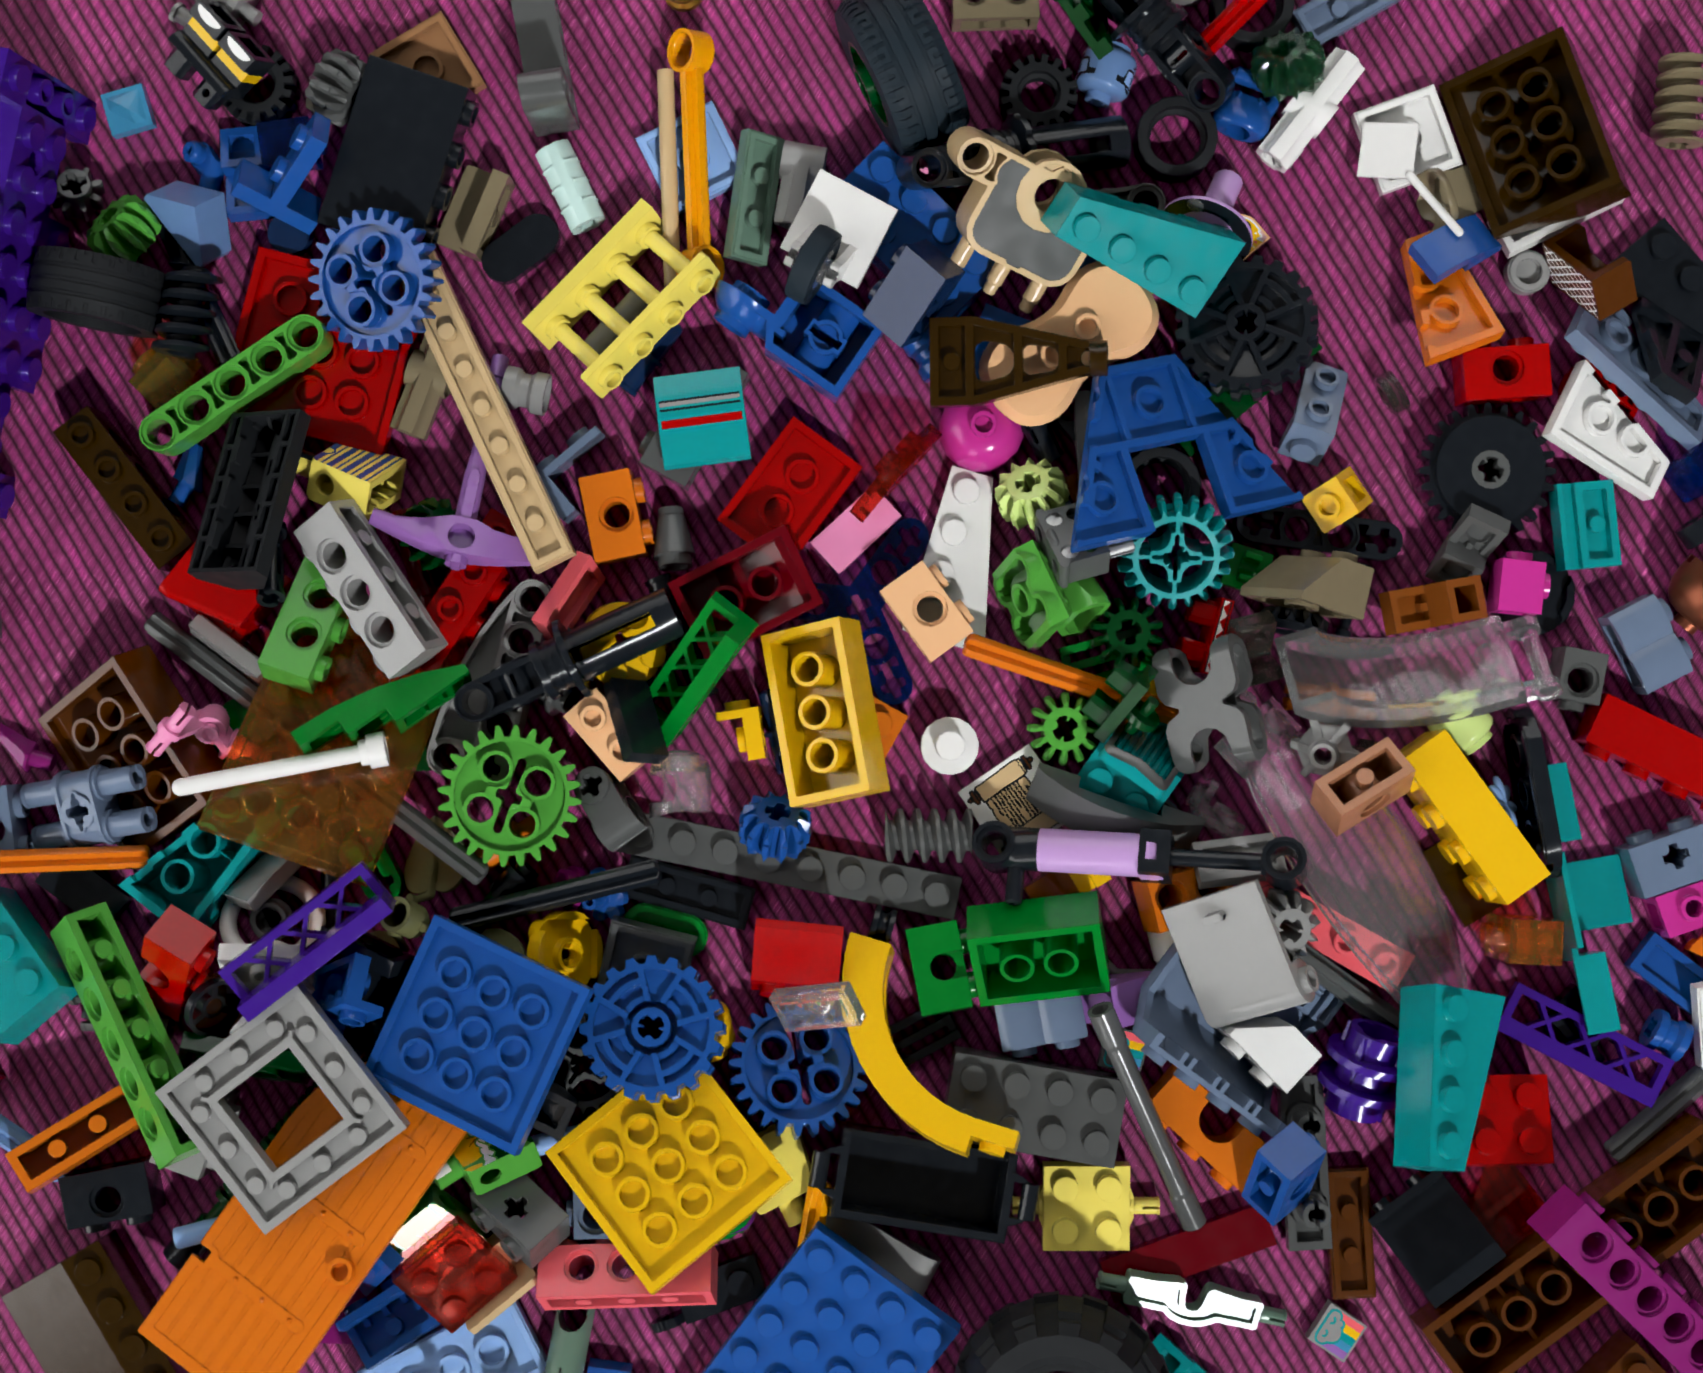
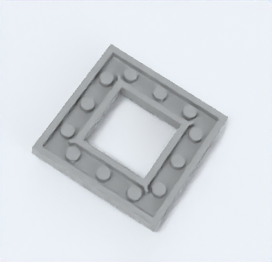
M302 982L155 1092L265 1235L411 1124ZM289 1048L343 1119L277 1168L223 1097Z

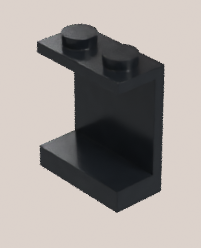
M1419 1170L1405 1181L1410 1189L1398 1198L1389 1193L1370 1208L1375 1215L1368 1219V1221L1385 1240L1436 1309L1507 1255L1441 1171H1432L1430 1173V1171Z

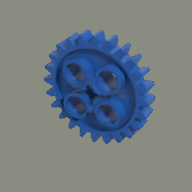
M369 207L367 212L353 210L352 218L341 216L338 218L340 230L328 227L325 229L330 239L329 244L316 243L323 256L322 259L310 260L313 266L319 268L318 275L308 277L309 282L319 284V290L314 292L310 298L311 300L323 302V306L317 311L316 315L317 317H331L326 328L327 331H340L339 342L352 343L353 349L367 350L368 348L369 352H383V349L399 350V342L402 344L413 343L411 331L414 333L426 332L425 326L421 321L422 318L435 319L436 315L428 306L430 302L442 301L439 295L433 293V286L444 283L443 279L433 276V270L439 268L442 262L429 259V255L434 251L436 245L426 242L421 243L425 237L426 230L412 228L414 221L412 218L399 217V212L384 210L383 212V209ZM384 242L386 249L384 257L381 258L380 247ZM351 264L352 275L348 280L347 269ZM404 281L405 292L404 295L401 297L399 292V286L401 282ZM368 303H370L371 305V315L369 319L367 318L366 307Z
M800 995L795 1007H790L788 1000L784 997L779 1001L778 1011L768 1002L764 1004V1019L753 1012L750 1014L748 1020L753 1030L740 1026L737 1034L745 1043L733 1042L730 1050L739 1055L740 1058L731 1059L727 1064V1068L739 1071L738 1075L730 1079L729 1086L742 1087L743 1090L737 1095L735 1102H750L751 1106L745 1116L749 1118L759 1112L762 1115L760 1129H764L772 1121L776 1123L775 1132L778 1137H780L786 1127H791L794 1140H798L802 1129L806 1127L810 1136L816 1138L819 1133L820 1123L827 1131L831 1132L835 1128L833 1116L843 1122L849 1118L850 1115L844 1104L853 1108H857L861 1101L853 1091H865L868 1084L858 1079L857 1076H862L866 1073L861 1064L858 1063V1057L852 1046L850 1036L845 1030L847 1028L845 1018L839 1022L834 1019L837 1012L836 1006L830 1008L825 1014L821 1012V1003L814 1002L811 1008H807L805 1000ZM788 1030H792L795 1035L798 1063L800 1065L807 1064L808 1066L802 1075L805 1090L811 1101L808 1105L804 1104L802 1099V1086L798 1070H790L789 1068L795 1059V1054L787 1036ZM809 1032L819 1034L825 1042V1048L818 1051L808 1048L804 1042V1035ZM766 1042L777 1043L783 1050V1057L778 1060L767 1058L762 1052L761 1045ZM819 1074L830 1076L835 1083V1091L831 1093L819 1091L814 1084V1077ZM780 1083L788 1085L793 1092V1100L788 1103L777 1101L772 1094V1086Z

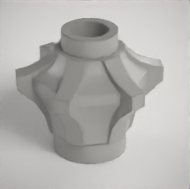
M1317 716L1309 719L1311 727L1301 738H1292L1290 748L1298 751L1303 765L1299 773L1304 778L1310 773L1324 776L1361 753L1352 748L1347 734L1351 729L1349 724L1344 722L1337 726L1332 723H1322ZM1319 748H1326V749H1328V750H1327L1326 752H1324V751L1320 750Z

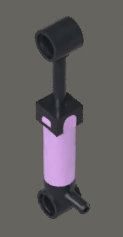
M995 820L980 825L972 838V849L982 866L992 873H1007L1005 902L1013 906L1022 903L1025 871L1139 877L1142 883L1172 884L1173 866L1261 871V876H1264L1271 886L1283 891L1294 890L1301 886L1308 873L1305 848L1295 838L1287 836L1276 837L1269 841L1262 849V853L1175 849V839L1172 830L1140 828V833L1012 827ZM1001 839L1007 842L1005 850L999 855L992 856L986 853L987 847L992 841ZM1284 855L1291 856L1297 861V865L1289 872H1281L1273 867L1275 859Z

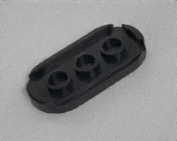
M1528 706L1508 708L1504 713V717L1506 720L1510 719V724L1504 725L1503 743L1513 800L1517 806L1518 828L1551 873L1545 879L1555 878L1560 875L1562 870V845L1542 735L1537 720Z

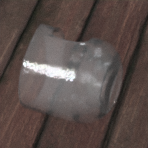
M690 750L668 751L669 756L661 764L651 765L649 775L658 776L663 781V799L661 802L649 803V818H655L668 813L711 812V767L703 755Z

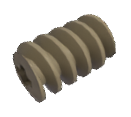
M1669 53L1658 60L1657 66L1661 74L1656 77L1655 83L1659 91L1654 94L1653 98L1654 104L1658 107L1652 111L1651 115L1652 121L1656 124L1650 128L1649 132L1650 138L1655 141L1654 144L1658 147L1672 150L1703 147V138L1694 136V132L1703 130V120L1696 119V115L1703 114V103L1698 102V98L1703 97V85H1700V81H1703L1702 53Z

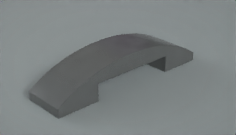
M1039 763L1026 795V799L1036 808L1072 830L1140 833V828L1172 830L1175 839V849H1190L1192 842H1196L1205 823V819L1166 805H1163L1158 815L1079 788L1081 776L1043 763Z

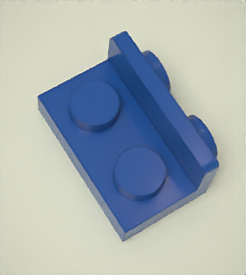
M357 952L320 967L315 971L312 983L315 991L311 995L341 1034L355 1027H363L366 1023L381 1018L384 1011L383 1007L362 1000L371 983V974L368 971L372 957Z

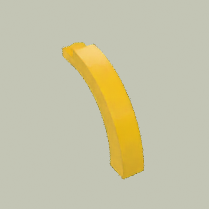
M850 932L842 970V1002L845 1022L858 1060L877 1092L907 1125L926 1139L946 1150L968 1158L972 1143L975 1141L980 1143L978 1150L989 1155L1004 1158L1006 1151L1016 1154L1021 1138L1019 1131L974 1118L944 1104L929 1093L907 1069L895 1047L887 1014L888 977L895 955L893 946L890 943Z

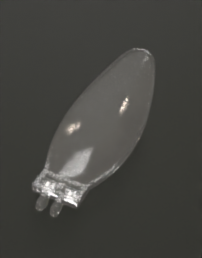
M1246 690L1240 695L1241 700L1255 703L1258 707L1256 697L1251 692ZM1272 696L1259 707L1263 716L1267 737V752L1261 760L1245 762L1237 759L1232 753L1226 736L1214 748L1243 779H1246L1251 794L1274 838L1282 836L1295 838L1305 848L1308 873L1302 884L1350 950L1399 1005L1401 987L1437 983L1468 989L1462 952L1450 911L1432 868L1411 832L1389 804L1336 837L1310 803L1314 782L1321 778L1322 775L1310 773L1304 778L1299 773L1303 765L1298 751L1290 748L1292 738H1301L1303 736V733L1300 732L1302 727ZM1319 748L1320 750H1322V751H1324V752H1326V751L1328 750V749H1326V748ZM1285 855L1292 869H1294L1297 861L1293 857Z

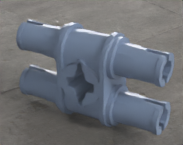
M96 764L87 770L75 772L62 770L54 775L52 779L24 784L20 789V799L25 808L31 809L56 804L60 821L33 827L31 830V840L36 849L63 846L88 847L89 845L101 843L114 845L123 840L125 836L154 831L157 828L158 819L153 807L146 806L121 811L117 797L119 793L140 790L146 786L147 777L142 765L135 764L109 769L102 764Z

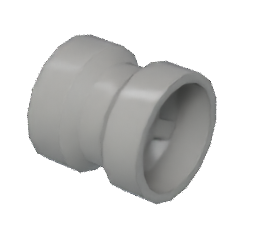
M509 365L506 368L501 385V393L508 408L515 410L518 407L526 408L530 414L545 415L551 396L552 375L539 371L534 375L527 374L522 368Z

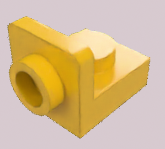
M1348 466L1324 484L1306 494L1302 502L1321 531L1328 533L1360 513L1373 500L1351 466Z
M749 699L724 703L725 711L715 713L716 721L742 718L743 726L736 727L739 752H747L748 761L768 758L761 707H751Z

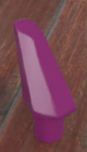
M0 723V743L26 773H29L32 767L47 771L54 769L57 760L56 755L39 751L37 742L31 741Z

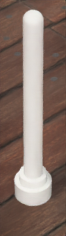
M384 731L365 734V739L357 740V745L178 778L172 783L171 788L175 795L185 796L361 762L362 766L370 765L372 769L390 766L388 745Z

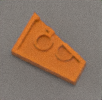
M1433 230L1405 239L1400 248L1425 367L1500 340L1505 332L1504 327L1469 270L1465 272L1461 268L1434 285L1409 255L1410 245L1433 232Z

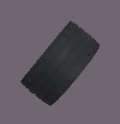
M50 245L37 247L32 261L33 266H31V278L28 282L26 309L28 311L55 321L87 329L140 338L158 337L154 329L156 324L163 322L162 318L158 315V309L166 305V301L161 297L162 291L168 289V284L164 280L166 273L141 263L93 251Z

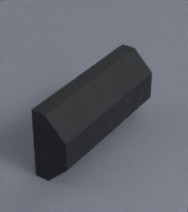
M302 409L232 413L187 573L199 580L235 590L264 589L311 416Z

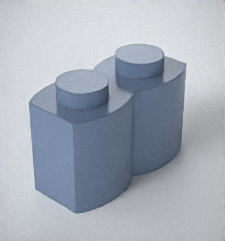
M1654 594L1641 595L1598 618L1601 630L1611 649L1616 654L1622 671L1634 692L1639 695H1648L1693 671L1690 662L1693 659V653L1689 644L1683 637L1675 635L1670 623L1673 621V613L1669 605L1662 598L1657 599Z
M1081 996L994 1005L1002 1051H1011L1012 1057L1034 1055L1038 1053L1037 1046L1054 1043L1056 1050L1074 1048L1080 1045L1081 1038L1088 1037Z

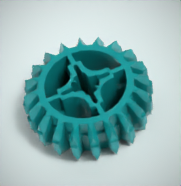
M1176 492L1172 497V503L1166 504L1163 495L1158 494L1156 496L1157 507L1151 509L1148 503L1147 505L1155 529L1168 523L1166 531L1159 537L1148 538L1147 542H1143L1146 537L1133 540L1135 551L1120 556L1122 558L1117 562V568L1119 572L1127 573L1124 577V584L1127 587L1137 585L1135 594L1139 599L1151 593L1150 601L1154 607L1158 606L1163 598H1166L1168 608L1171 610L1175 609L1177 599H1184L1186 607L1191 608L1193 606V595L1198 594L1201 599L1207 601L1209 593L1206 587L1209 585L1214 589H1220L1222 582L1218 575L1230 574V565L1225 560L1234 558L1235 552L1233 547L1227 545L1233 540V536L1230 530H1222L1227 524L1223 515L1213 517L1215 509L1211 503L1199 509V498L1192 495L1185 505L1183 504L1181 493ZM1183 522L1194 525L1202 530L1209 538L1210 543H1200L1199 539L1185 536ZM1177 535L1181 549L1177 551V556L1174 557V566L1172 567L1171 558L1168 553H1171L1172 547L1175 546V536ZM1139 559H1149L1150 564L1163 566L1166 570V579L1148 572ZM1192 565H1202L1193 574L1182 578L1186 568Z

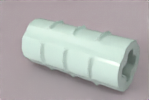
M557 140L542 147L535 156L543 171L542 175L546 177L552 190L551 194L555 197L561 210L560 213L565 218L573 235L582 234L601 225L606 220V217L598 203L599 199L596 198L591 188L590 180L584 173L580 164L581 161L576 156L569 140Z

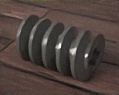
M897 808L893 819L889 820L885 809V856L887 862H893L897 850H901L905 863H910L915 850H918L922 863L928 862L932 851H936L940 863H945L949 851H953L957 863H962L966 851H970L972 854V809L965 810L961 821L958 820L953 808L948 809L944 820H941L936 808H931L927 820L923 819L920 808H914L910 820H906L902 808Z

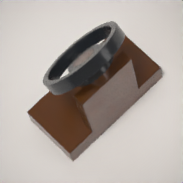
M218 972L207 976L204 983L191 994L184 1009V1020L186 1025L200 1036H213L219 1033V1038L226 1039L231 1035L229 1032L233 1026L242 1018L241 1013L237 1010L241 999L236 994H227L225 985L228 984Z

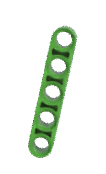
M300 314L291 318L147 415L139 427L141 442L148 449L166 456L182 454L228 423L232 413L246 411L326 357L334 345L332 332L327 331L324 323L309 314ZM309 328H317V341L312 346L302 347L301 336L303 332ZM273 352H280L282 356L280 366L272 372H267L265 368L266 358ZM244 376V390L237 396H231L229 392L231 381L235 377ZM202 400H207L209 404L208 414L203 419L196 421L193 416L195 405ZM170 424L173 430L171 440L164 445H160L157 440L159 429L164 425Z

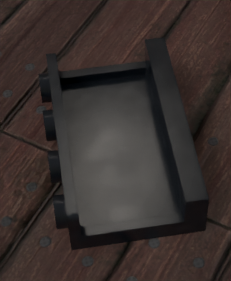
M369 55L317 222L340 230L338 218L340 216L352 218L353 210L367 212L368 208L372 207L383 209V212L384 210L399 212V217H408L414 220L412 228L426 230L425 237L421 243L426 242L436 245L439 237V228L435 226L440 210L446 211L452 197L453 188L449 186L453 170H458L461 167L465 157L466 145L462 144L467 127L472 128L478 116L479 103L475 102L477 95L464 86Z

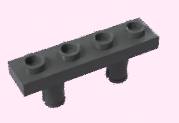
M1306 1073L1287 1094L1277 1088L1278 1119L1287 1126L1294 1121L1304 1131L1313 1134L1320 1145L1327 1151L1323 1085L1318 1081L1316 1073ZM1327 1152L1309 1197L1284 1217L1286 1248L1289 1251L1333 1249Z

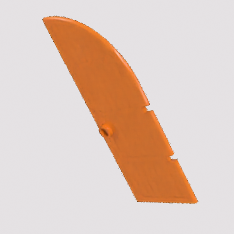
M317 1088L294 1110L265 1152L278 1168L341 1121L343 1117L323 1091ZM388 1093L411 1123L404 1131L266 1235L233 1195L200 1241L203 1246L211 1251L210 1255L205 1261L194 1253L190 1255L137 1331L189 1373H299L467 1132Z

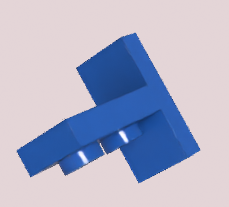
M315 112L306 126L300 123L290 139L289 147L291 150L286 157L279 155L276 158L270 172L242 158L234 171L230 195L310 235L318 224L321 198L300 188V186L328 145L331 120Z

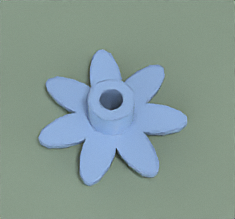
M1493 776L1494 785H1489L1488 787L1514 824L1518 826L1514 813L1517 811V806L1514 802L1509 801L1510 788L1507 785H1503L1498 776Z

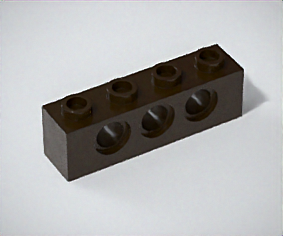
M90 406L84 407L53 431V434L159 570L171 572L196 541L197 532L177 506L168 499L167 493L105 413Z

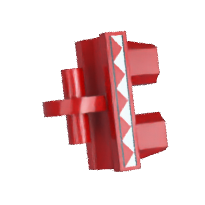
M1223 597L1210 598L1207 601L1192 598L1193 606L1191 608L1186 607L1184 620L1202 625V630L1198 641L1179 637L1175 649H1179L1186 654L1194 674L1208 675L1210 671L1209 648L1215 639L1229 633L1239 636L1242 623L1230 620L1235 603L1233 600ZM1243 640V642H1244V644H1245V646H1246V649H1247V651H1248V647H1249V644H1250V643Z

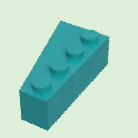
M1064 182L1041 218V222L1059 239L1194 318L1197 317L1246 244L1228 227L1197 221L1193 217L1182 214H1172L1140 202L1139 204L1119 199L1114 195Z
M281 778L238 785L215 804L213 810L198 822H193L181 832L182 835L166 849L157 852L147 861L148 864L134 875L128 876L118 886L158 918H160L170 904H173L211 928L220 916L222 907L227 899L223 893L272 846L307 798Z

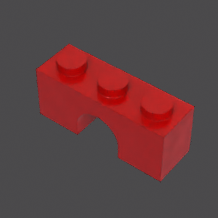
M170 904L144 936L141 957L149 961V963L139 974L155 1008L179 1022L184 1016V1009L191 994L204 983L207 976L213 973L209 966L217 954V951L213 950L217 932L173 904Z

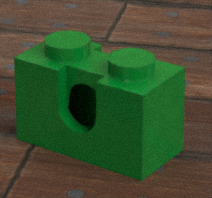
M957 920L905 929L921 1016L926 1017L973 1008L972 998L978 997L973 971L966 972L963 955L969 954L966 928L958 930ZM948 956L954 961L956 972L952 978L940 980L933 976L930 966L937 957Z

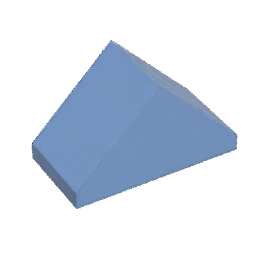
M176 180L148 193L143 198L196 266L203 267L231 251L224 192Z

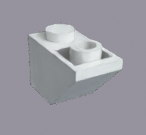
M1256 1017L1217 1028L1224 1036L1220 1044L1237 1060L1244 1057L1252 1065V1068L1248 1071L1249 1074L1267 1090L1273 1085L1287 1094L1322 1056L1294 1025L1278 1017Z

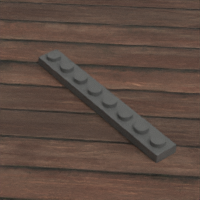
M645 813L649 820V828L616 851L954 920L962 882L961 876L808 845L806 849H802L797 859L786 856L781 864L776 858L769 857L763 862L760 853L748 854L747 846L739 842L738 831Z

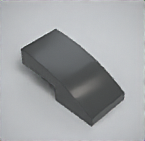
M1471 503L1440 546L1426 570L1425 577L1440 582L1481 575L1489 555L1509 534L1511 521Z

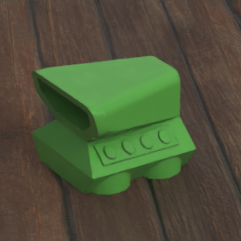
M1033 539L1013 549L992 574L996 597L1000 604L1008 608L1012 616L1011 624L1014 635L1021 645L1026 646L1027 650H1039L1056 631L1063 637L1077 636L1084 633L1090 627L1091 622L1096 621L1111 606L1106 593L1094 577L1069 583L1067 588L1060 587L1048 564L1046 555L1042 552L1039 543Z

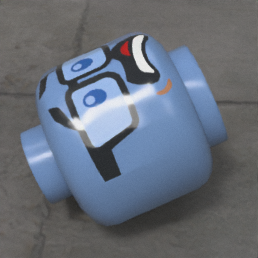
M1112 40L1113 51L1100 60L1090 46L1083 52L1075 80L1077 81L1078 89L1085 94V102L1092 106L1108 108L1110 103L1122 102L1129 95L1137 70V63L1135 58L1130 55L1131 49L1118 41Z

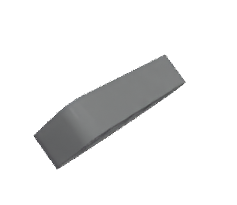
M535 579L522 581L496 608L479 631L461 664H465L469 669L472 681L491 673V670L509 661L529 655V651L521 654L514 647V638L519 631L529 630L533 634L534 642L542 643L545 641L543 633L539 632L531 621L536 611H529L525 606L524 599L527 592L534 588H540L546 597L551 590L549 585ZM479 689L474 690L468 698V705L472 712L481 714L488 705L486 694ZM454 698L441 706L426 755L428 766L433 772L444 776L441 773L443 769L456 770L457 765L453 768H448L442 764L440 760L442 748L447 744H452L458 749L460 755L465 756L467 752L462 742L467 739L475 746L479 745L478 731L483 730L490 739L494 738L492 728L494 718L487 721L469 722L461 718L456 712ZM531 703L516 710L505 712L511 718L512 729L515 724H519L521 737L523 736ZM493 755L495 756L494 763L501 766L499 773L492 774L491 778L497 780L504 779L509 772V764L501 755Z

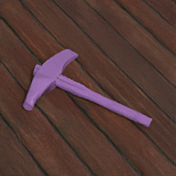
M494 354L490 369L501 391L502 380L509 364V358L503 354ZM474 441L463 476L455 515L409 517L394 515L374 507L368 524L425 553L444 559V564L450 567L451 570L459 571V569H466L467 565L496 567L531 566L517 536L496 531L477 520L487 469Z

